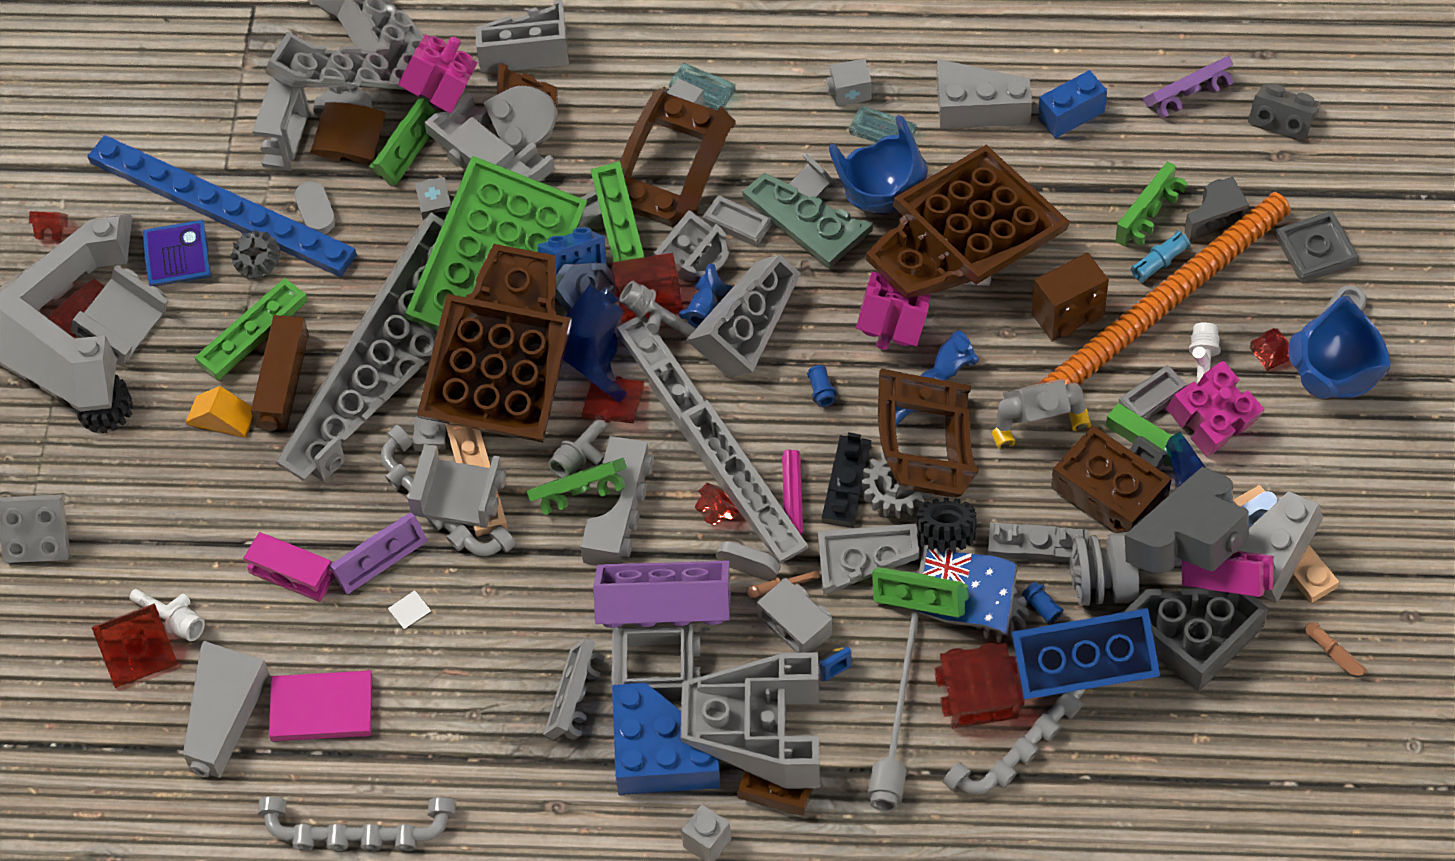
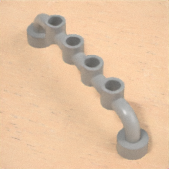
M395 425L387 432L389 440L382 448L381 461L389 472L385 475V478L396 490L404 486L410 493L414 478L402 464L395 461L393 455L397 449L404 452L413 442L399 425ZM427 518L437 531L444 526L450 532L446 538L457 551L465 547L475 555L489 556L500 550L507 553L517 545L514 538L501 525L490 533L492 538L490 542L480 543L463 524Z
M1086 689L1063 693L1055 705L1036 721L1031 730L1025 736H1022L1002 759L994 764L982 780L974 781L969 779L968 776L971 771L964 764L958 762L947 773L942 783L953 792L960 788L966 793L975 795L986 793L997 784L1005 788L1017 774L1012 768L1020 760L1027 765L1036 756L1039 749L1035 744L1042 737L1049 742L1059 732L1061 726L1057 721L1064 714L1069 719L1077 714L1083 706L1079 698Z
M279 797L260 798L258 815L265 817V825L271 835L277 839L293 841L292 847L298 850L313 849L314 841H327V848L331 850H346L348 841H361L362 849L376 851L382 848V841H395L396 849L411 851L416 849V841L433 840L441 835L446 828L448 819L455 817L456 801L443 797L430 799L428 816L434 818V822L424 828H417L412 825L381 827L372 824L362 827H348L340 824H333L328 827H314L308 824L285 827L279 823L278 818L285 816L286 800Z

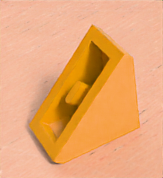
M218 386L196 396L186 419V424L246 438L254 420L251 413L252 406L222 386Z

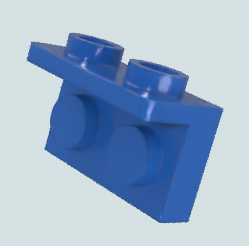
M577 228L569 235L552 236L548 238L547 242L537 245L538 252L555 255L556 275L564 264H606L605 238L600 234L592 232L590 228Z

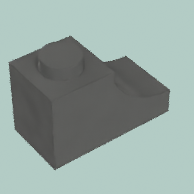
M1233 176L1223 180H1214L1204 187L1202 205L1195 211L1187 214L1184 232L1189 241L1228 229L1248 213L1249 203Z

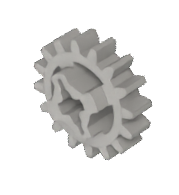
M883 452L881 453L880 462L871 459L870 469L864 468V479L862 480L864 499L866 502L872 501V510L874 511L880 507L883 508V516L885 517L889 515L890 511L895 512L897 518L901 517L902 511H906L912 516L914 506L920 508V506L924 507V499L930 500L931 494L900 489L885 460Z

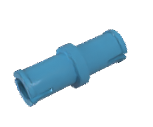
M1177 231L1175 235L1160 246L1155 245L1150 249V254L1137 264L1131 266L1130 269L1133 276L1143 283L1160 268H1167L1171 265L1172 259L1191 246L1189 239L1185 234L1182 235L1181 231Z

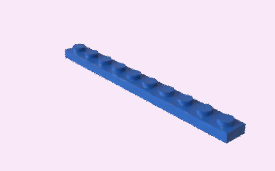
M104 135L87 156L90 164L239 232L248 234L253 232L254 229L260 232H267L277 241L281 251L340 278L357 256L356 249L352 246L109 136Z

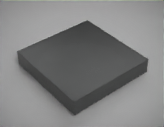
M1333 211L1275 230V237L1301 283L1358 265L1359 256Z

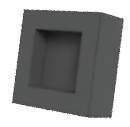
M1143 436L1137 437L1130 448L1132 452L1157 469L1161 467L1168 454Z

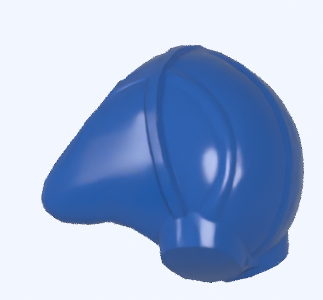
M901 115L896 116L899 135L886 136L871 146L858 148L851 152L847 158L844 157L835 144H830L829 146L830 156L845 189L847 199L856 208L874 214L899 212L893 207L894 197L926 180L928 173L926 161L920 153L907 122Z
M1342 296L1301 331L1295 333L1289 343V360L1297 369L1302 385L1308 393L1319 399L1330 397L1353 398L1363 395L1371 390L1390 369L1391 362L1382 336L1370 319L1349 296Z

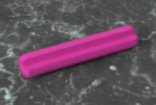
M787 449L783 452L782 456L784 511L802 535L801 455L798 450Z

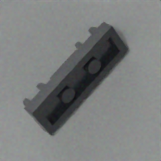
M848 432V436L840 435L822 513V523L854 528L862 493L864 468H867L872 447V440L862 439L861 434Z

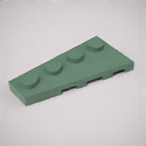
M763 173L742 191L743 198L763 215L771 218L774 224L829 269L873 231L872 223L866 220L861 222L852 218L849 212L840 208L838 210L823 204V200L813 195L808 197L798 192V188L766 173Z

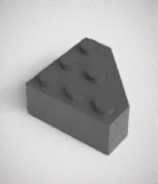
M1184 588L1180 592H1161V589H1147L1124 611L1129 612L1148 608L1157 659L1199 692L1264 627L1268 607L1254 596L1208 591V589Z

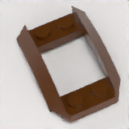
M666 86L652 93L635 124L620 160L634 214L674 227L689 210L697 213L708 178L726 143L725 139L731 128H734L736 125V120L721 105L718 111L668 94L666 93ZM654 123L702 140L689 169L681 195L631 178L640 152Z
M887 369L879 371L878 426L880 441L885 460L900 489L956 498L963 495L968 488L969 483L978 473V467L975 466L970 438L968 393L971 392V385ZM895 406L946 416L945 439L948 461L899 452L896 436Z

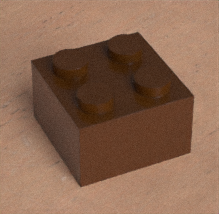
M1087 252L1034 279L1032 316L1051 341L1060 337H1067L1074 333L1077 328L1087 323L1097 322L1105 314L1109 279Z

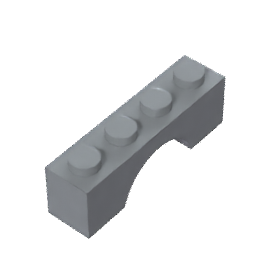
M610 436L603 464L624 457L627 468L617 472V474L623 478L625 488L619 490L621 493L620 498L609 512L587 520L580 546L583 563L594 565L623 564L624 557L629 558L632 549V538H629L631 529L636 530L639 522L638 502H643L646 495L647 484L644 482L645 475L651 474L654 456L649 455L648 442Z

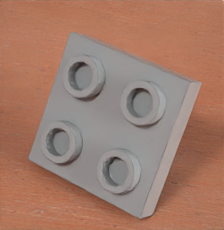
M63 495L0 498V541L3 563L69 559L71 554Z

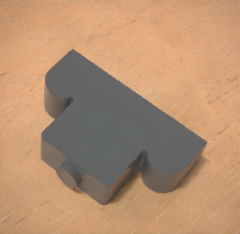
M1201 467L1125 534L1126 562L1152 573H1165L1172 570L1176 565V558H1180L1208 571L1216 570L1233 553L1238 552L1241 546L1249 539V511L1246 508L1233 504L1232 480L1225 475Z

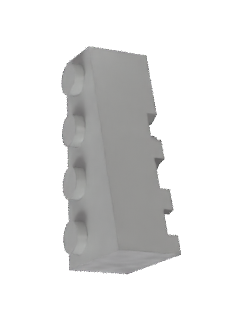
M780 254L756 261L686 341L729 378L753 372L801 273Z

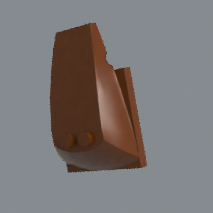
M986 144L894 197L893 207L903 215L899 219V226L885 233L866 253V261L905 298L923 296L969 282L977 285L1068 230L1070 221Z
M493 244L477 275L476 285L472 293L467 294L466 297L446 294L417 412L418 418L544 442L572 323L571 318L556 315L555 255Z

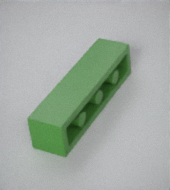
M1120 403L1108 414L1106 419L1107 428L1132 443L1139 436L1145 437L1168 453L1163 462L1173 468L1183 456L1185 443Z

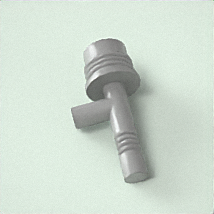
M631 281L625 287L619 301L633 311L638 318H641L647 312L650 313L647 324L648 331L658 332L661 321L687 338L695 331L696 328L654 302L656 298L655 290H649L644 285H640L635 281Z
M603 412L575 443L563 441L553 454V457L548 461L550 470L557 477L562 478L575 473L578 468L584 466L586 458L598 466L605 456L595 449L591 443L610 424L612 417L608 413Z

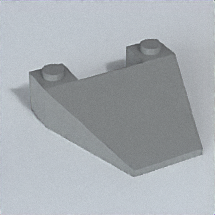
M818 652L782 653L682 682L681 742L784 788H820L819 735L785 736V704H819Z

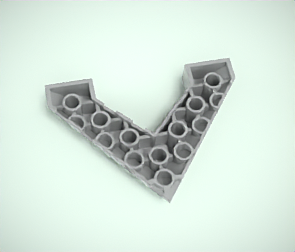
M312 0L311 2L319 6L321 10L338 17L355 46H341L339 51H326L325 46H314L287 32L270 58L265 73L272 76L276 81L292 88L404 89L398 83L424 36L404 10L398 11L392 3L393 0Z
M131 214L100 217L87 221L43 258L0 286V366L26 381H33L39 385L40 389L56 398L61 397L68 401L73 408L80 412L111 408L117 358L106 335L75 339L42 315L39 309L51 299L56 302L74 287L72 282L84 272L90 274L97 267L127 264L132 225Z

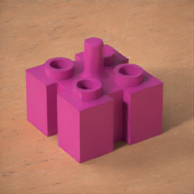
M425 34L410 59L398 85L417 96L422 94L430 98V103L452 113L478 62L473 60L468 53L460 50L457 51L461 44L457 37H450L446 44L436 36L430 37Z
M871 271L861 303L856 329L861 330L868 336L878 337L876 346L882 350L888 349L891 338L893 342L902 346H917L928 313L931 294L905 298L880 273Z
M1224 360L1204 373L1198 384L1193 381L1176 393L1166 408L1181 428L1189 424L1194 430L1191 440L1206 458L1223 447L1233 434L1236 437L1253 425L1265 410L1249 390L1242 394L1237 389L1236 384L1240 379Z

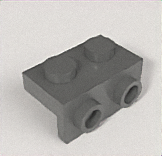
M1263 84L1255 95L1248 122L1304 141L1308 136L1311 123L1319 112L1321 102L1314 100L1309 94H1294L1285 91V88L1278 84Z

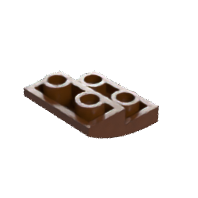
M325 102L310 153L338 163L340 158L344 157L370 166L374 158L386 112L350 103Z

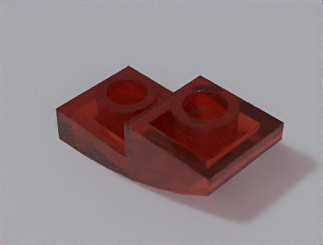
M94 278L64 301L48 319L75 338L77 335L71 332L73 319L79 311L84 313L104 286Z

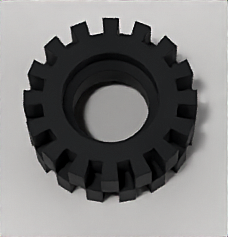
M115 374L114 401L111 408L81 412L74 408L79 422L86 429L90 427L91 432L97 433L98 428H100L102 433H107V427H111L115 431L118 429L116 425L118 422L122 426L127 423L124 416L130 418L132 415V397L123 379L120 380L118 375Z
M944 497V501L941 502L938 498L933 499V504L928 501L925 502L924 507L920 506L917 512L918 541L921 540L923 546L928 545L930 550L938 547V552H944L945 549H950V552H956V547L960 550L966 549V545L971 546L973 540H976L975 508L973 506L969 507V503L966 501L960 504V499L957 498L954 501H949V497Z

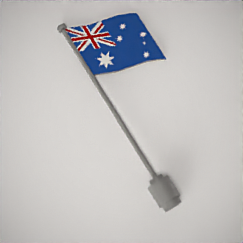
M920 543L923 551L919 574L964 582V584L968 585L969 599L965 601V614L961 617L916 609L912 611L888 758L875 762L872 768L868 797L870 805L874 809L891 812L895 811L898 804L902 802L907 770L901 765L900 761L895 759L919 614L946 623L986 627L1008 636L1018 568L1015 563L996 556L950 552L948 549H945L944 552H938V547L930 550L928 545L923 546Z

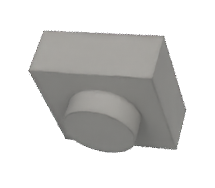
M415 417L414 451H422L424 444L437 446V450H446V423Z

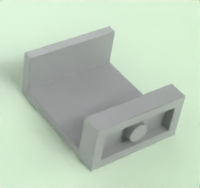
M116 265L113 269L111 280L84 313L79 311L72 321L71 332L79 338L106 335L117 358L116 363L123 367L166 312L168 299L157 287H149L140 281L138 275L132 270L123 269Z
M424 444L408 496L410 512L419 517L487 528L490 516L495 517L497 512L498 489H503L506 479V470L501 468L500 456L494 455L490 468L439 460L437 446Z

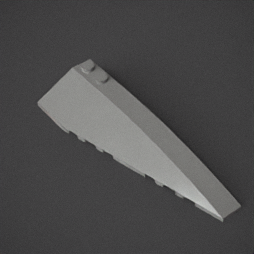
M430 213L419 225L276 461L277 465L302 481L317 467L314 460L315 456L334 437H337L342 444L431 359L437 331L406 319L405 314L444 223L442 219L433 213Z

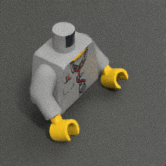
M1058 379L1003 392L1004 399L998 406L997 428L991 434L998 449H1001V445L1005 442H1008L1011 447L1016 443L1010 430L1012 424L1035 421L1068 412L1073 431H1077L1076 426L1080 424H1087V428H1090L1091 422L1088 410L1085 407L1082 388L1076 383L1065 385L1064 379Z

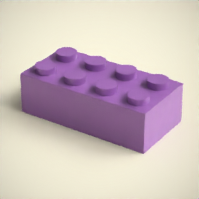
M729 561L597 565L593 584L595 624H603L607 628H617L624 623H637L641 627L654 626L657 622H670L674 626L687 625L690 621H703L708 625L721 624L723 620H729L730 618Z

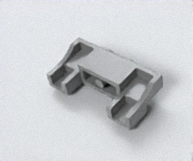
M470 93L456 104L452 113L447 111L435 113L424 122L426 133L448 150V159L455 166H461L465 170L472 155L539 182L555 169L553 157L550 155L546 158L540 156L533 142L514 156V150L485 128L492 120L486 107L481 110L474 104V98Z

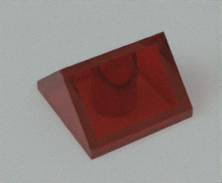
M673 253L611 262L621 324L637 317L633 311L619 301L623 290L631 281L644 285L649 290H655L656 298L654 302L674 315H679L680 311L683 310ZM647 312L645 315L649 320L650 313Z
M155 603L91 627L115 688L178 665Z

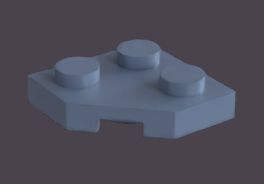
M605 263L564 264L556 275L555 298L580 330H590L621 284Z

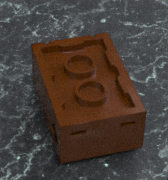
M1092 425L1086 432V435H1083L1062 458V462L1059 461L1053 468L1051 489L1115 533L1129 532L1169 496L1172 478Z

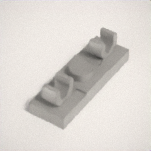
M990 523L988 555L1000 558L1070 563L1073 538L1083 536L1088 551L1089 530L1029 524Z
M584 638L571 647L543 734L544 736L554 740L562 734L569 739H577L582 735L580 730L573 727L572 721L581 724L586 721L587 716L580 711H574L576 703H580L586 693L585 679L595 680L600 676V672L592 669L591 662L599 665L605 660L602 654L592 653L595 645L594 641Z

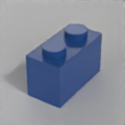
M1088 70L1041 95L1039 98L1038 119L1056 139L1104 113L1107 89Z

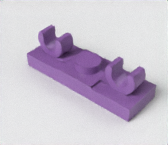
M1228 55L1144 97L1143 100L1147 107L1158 103L1157 113L1163 119L1169 116L1166 109L1167 103L1172 105L1175 112L1183 108L1181 101L1174 97L1175 95L1183 92L1185 97L1201 90L1202 88L1199 83L1207 79V87L1211 93L1220 90L1217 85L1218 78L1223 81L1225 87L1233 84L1231 75L1224 71V69L1232 66L1233 62Z
M410 512L358 545L354 550L348 552L336 562H333L330 568L342 590L348 595L426 543L428 539L416 516Z

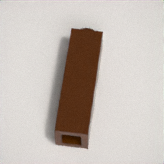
M273 315L251 407L256 427L268 431L276 429L287 430L309 337L307 325L303 317Z

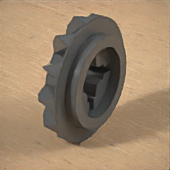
M254 229L253 232L248 234L242 233L241 238L237 242H233L234 248L232 254H230L233 266L240 274L249 278H260L269 274L276 267L280 258V249L277 241L270 234ZM254 244H256L259 251H264L262 254H257L255 263L250 255H245L253 251Z

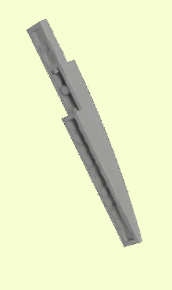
M646 315L641 318L635 317L618 326L617 334L649 379V386L720 487L772 555L781 564L807 550V543L710 402L703 400L659 334L647 330L648 318Z

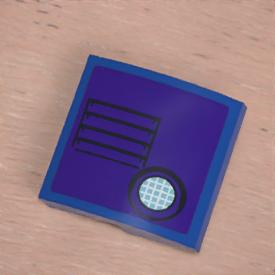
M204 220L143 230L149 286L156 287L212 277Z

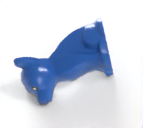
M714 264L707 265L705 274L695 284V289L698 292L692 297L689 307L681 310L679 313L680 319L687 320L688 324L694 328H697L719 304L717 296L725 297L733 288L731 285L724 284L717 275Z
M955 331L940 347L934 368L925 371L920 376L946 381L948 378L955 376L963 365L972 366L978 363V356L975 354L967 336L962 331Z

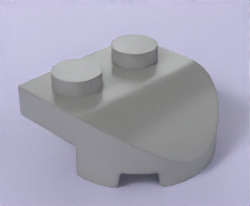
M512 87L483 102L499 138L514 150V155L520 153L531 142L536 145L547 141L552 135L551 132L554 128L555 120L558 118L557 109L552 98L546 92L534 87Z
M689 210L654 252L652 259L679 279L691 282L699 281L700 277L705 274L708 264H714L716 271L720 270L729 254L725 240L726 234L718 224L712 228Z

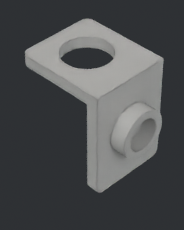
M805 152L802 156L808 164L789 185L798 188V192L808 197L813 195L818 198L833 180Z
M334 437L314 458L317 467L311 473L323 482L345 461L342 446L337 437Z

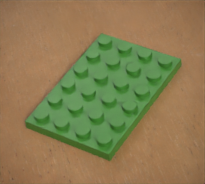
M472 155L408 306L405 318L438 331L446 294L466 297L467 294L472 293L476 285L477 275L493 244L538 252L537 245L547 242L548 238L569 235L573 233L574 229H577L587 200Z

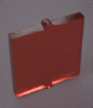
M593 375L583 407L582 418L605 420L606 423L615 421L634 424L644 389V381L622 379L621 376L613 378Z

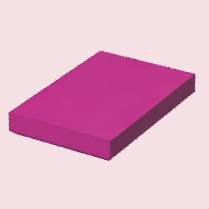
M371 670L271 676L269 738L271 742L371 736L373 682Z

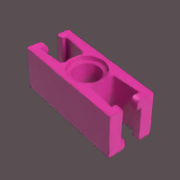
M262 532L257 534L243 557L244 561L249 564L247 567L249 574L318 602L322 600L335 578L334 573L330 570L331 560Z
M1238 551L1233 553L1214 571H1208L1182 560V585L1260 597L1264 594L1265 590L1273 589L1274 556Z

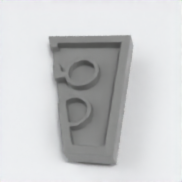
M916 524L818 531L823 595L872 577V571L878 567L893 569L919 559Z

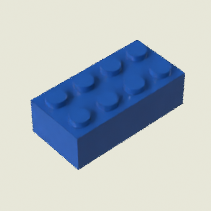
M1148 608L1012 632L1024 700L1160 676Z

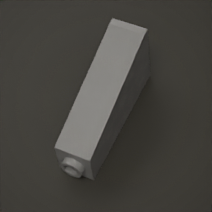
M203 641L200 648L183 750L188 767L194 774L201 777H208V775L217 778L221 777L270 676L263 659Z

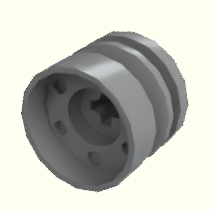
M1128 532L1109 534L1107 536L1106 549H1101L1097 536L1091 535L1089 537V551L1086 549L1083 536L1073 538L1070 574L1072 586L1080 606H1088L1090 604V590L1093 592L1096 605L1103 604L1105 589H1110L1114 603L1134 602L1139 597L1138 567L1127 563L1125 559V534Z

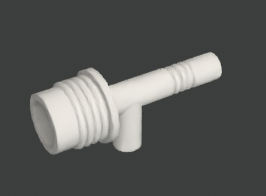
M1203 322L1193 326L1189 352L1193 354L1198 364L1197 384L1203 374L1210 370L1211 357L1221 353V347L1219 346L1220 337L1218 335L1219 327L1213 323Z
M134 589L130 593L129 598L131 601L166 620L165 629L169 634L185 638L188 641H195L201 636L205 627V621L197 613L189 609L190 599L187 595L181 594L168 605H165L138 589Z

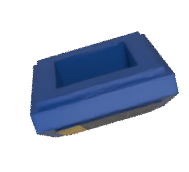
M837 647L818 658L819 676L823 682L828 681L852 666L851 649L849 647Z

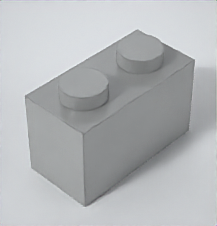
M786 577L757 602L758 618L796 653L813 652L832 636V616L829 611L822 605H815L809 599V595L799 584L793 585Z

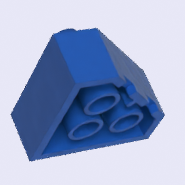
M647 683L612 685L615 777L618 795L721 788L719 758L681 742V710Z

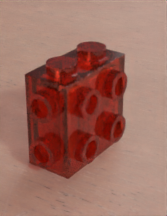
M987 643L979 648L967 650L954 648L940 654L939 667H934L937 687H943L945 697H940L943 717H949L952 729L1019 718V706L1024 705V697L1021 685H1015L1014 676L1018 675L1015 655L1009 656L1007 644Z

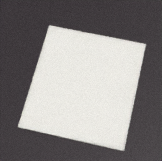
M415 590L388 608L404 629L431 612Z

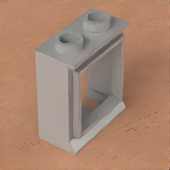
M272 76L252 132L253 135L271 137V140L263 141L260 149L265 153L262 161L263 167L292 171L290 161L295 158L308 116L311 113L304 88H292L276 81Z
M689 624V627L612 628V685L647 683L667 700H682V682L701 677L700 667H694V657H700L701 649L700 637H694L693 625ZM681 644V677L627 679L628 646Z

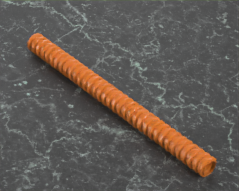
M1277 192L1271 193L1262 203L1255 206V209L1250 210L1235 225L1228 228V231L1223 232L1208 247L1202 249L1201 253H1197L1187 264H1184L1173 275H1170L1167 281L1164 280L1160 286L1153 289V292H1149L1139 303L1133 305L1132 309H1128L1118 320L1112 322L1111 326L1106 327L1097 337L1090 340V343L1085 344L1083 349H1079L1076 354L1069 357V360L1064 361L1062 366H1058L1055 369V372L1048 374V378H1043L1041 383L1064 379L1065 385L1069 383L1081 385L1084 379L1091 377L1092 373L1097 372L1113 356L1118 355L1134 339L1140 337L1155 322H1158L1161 317L1167 315L1168 311L1173 310L1175 305H1179L1182 300L1189 297V294L1195 292L1210 277L1216 275V272L1222 270L1223 266L1228 265L1237 255H1240L1249 248L1250 244L1255 243L1264 233H1267L1276 226L1277 222L1282 221L1284 217L1288 216L1291 213V208L1286 198Z

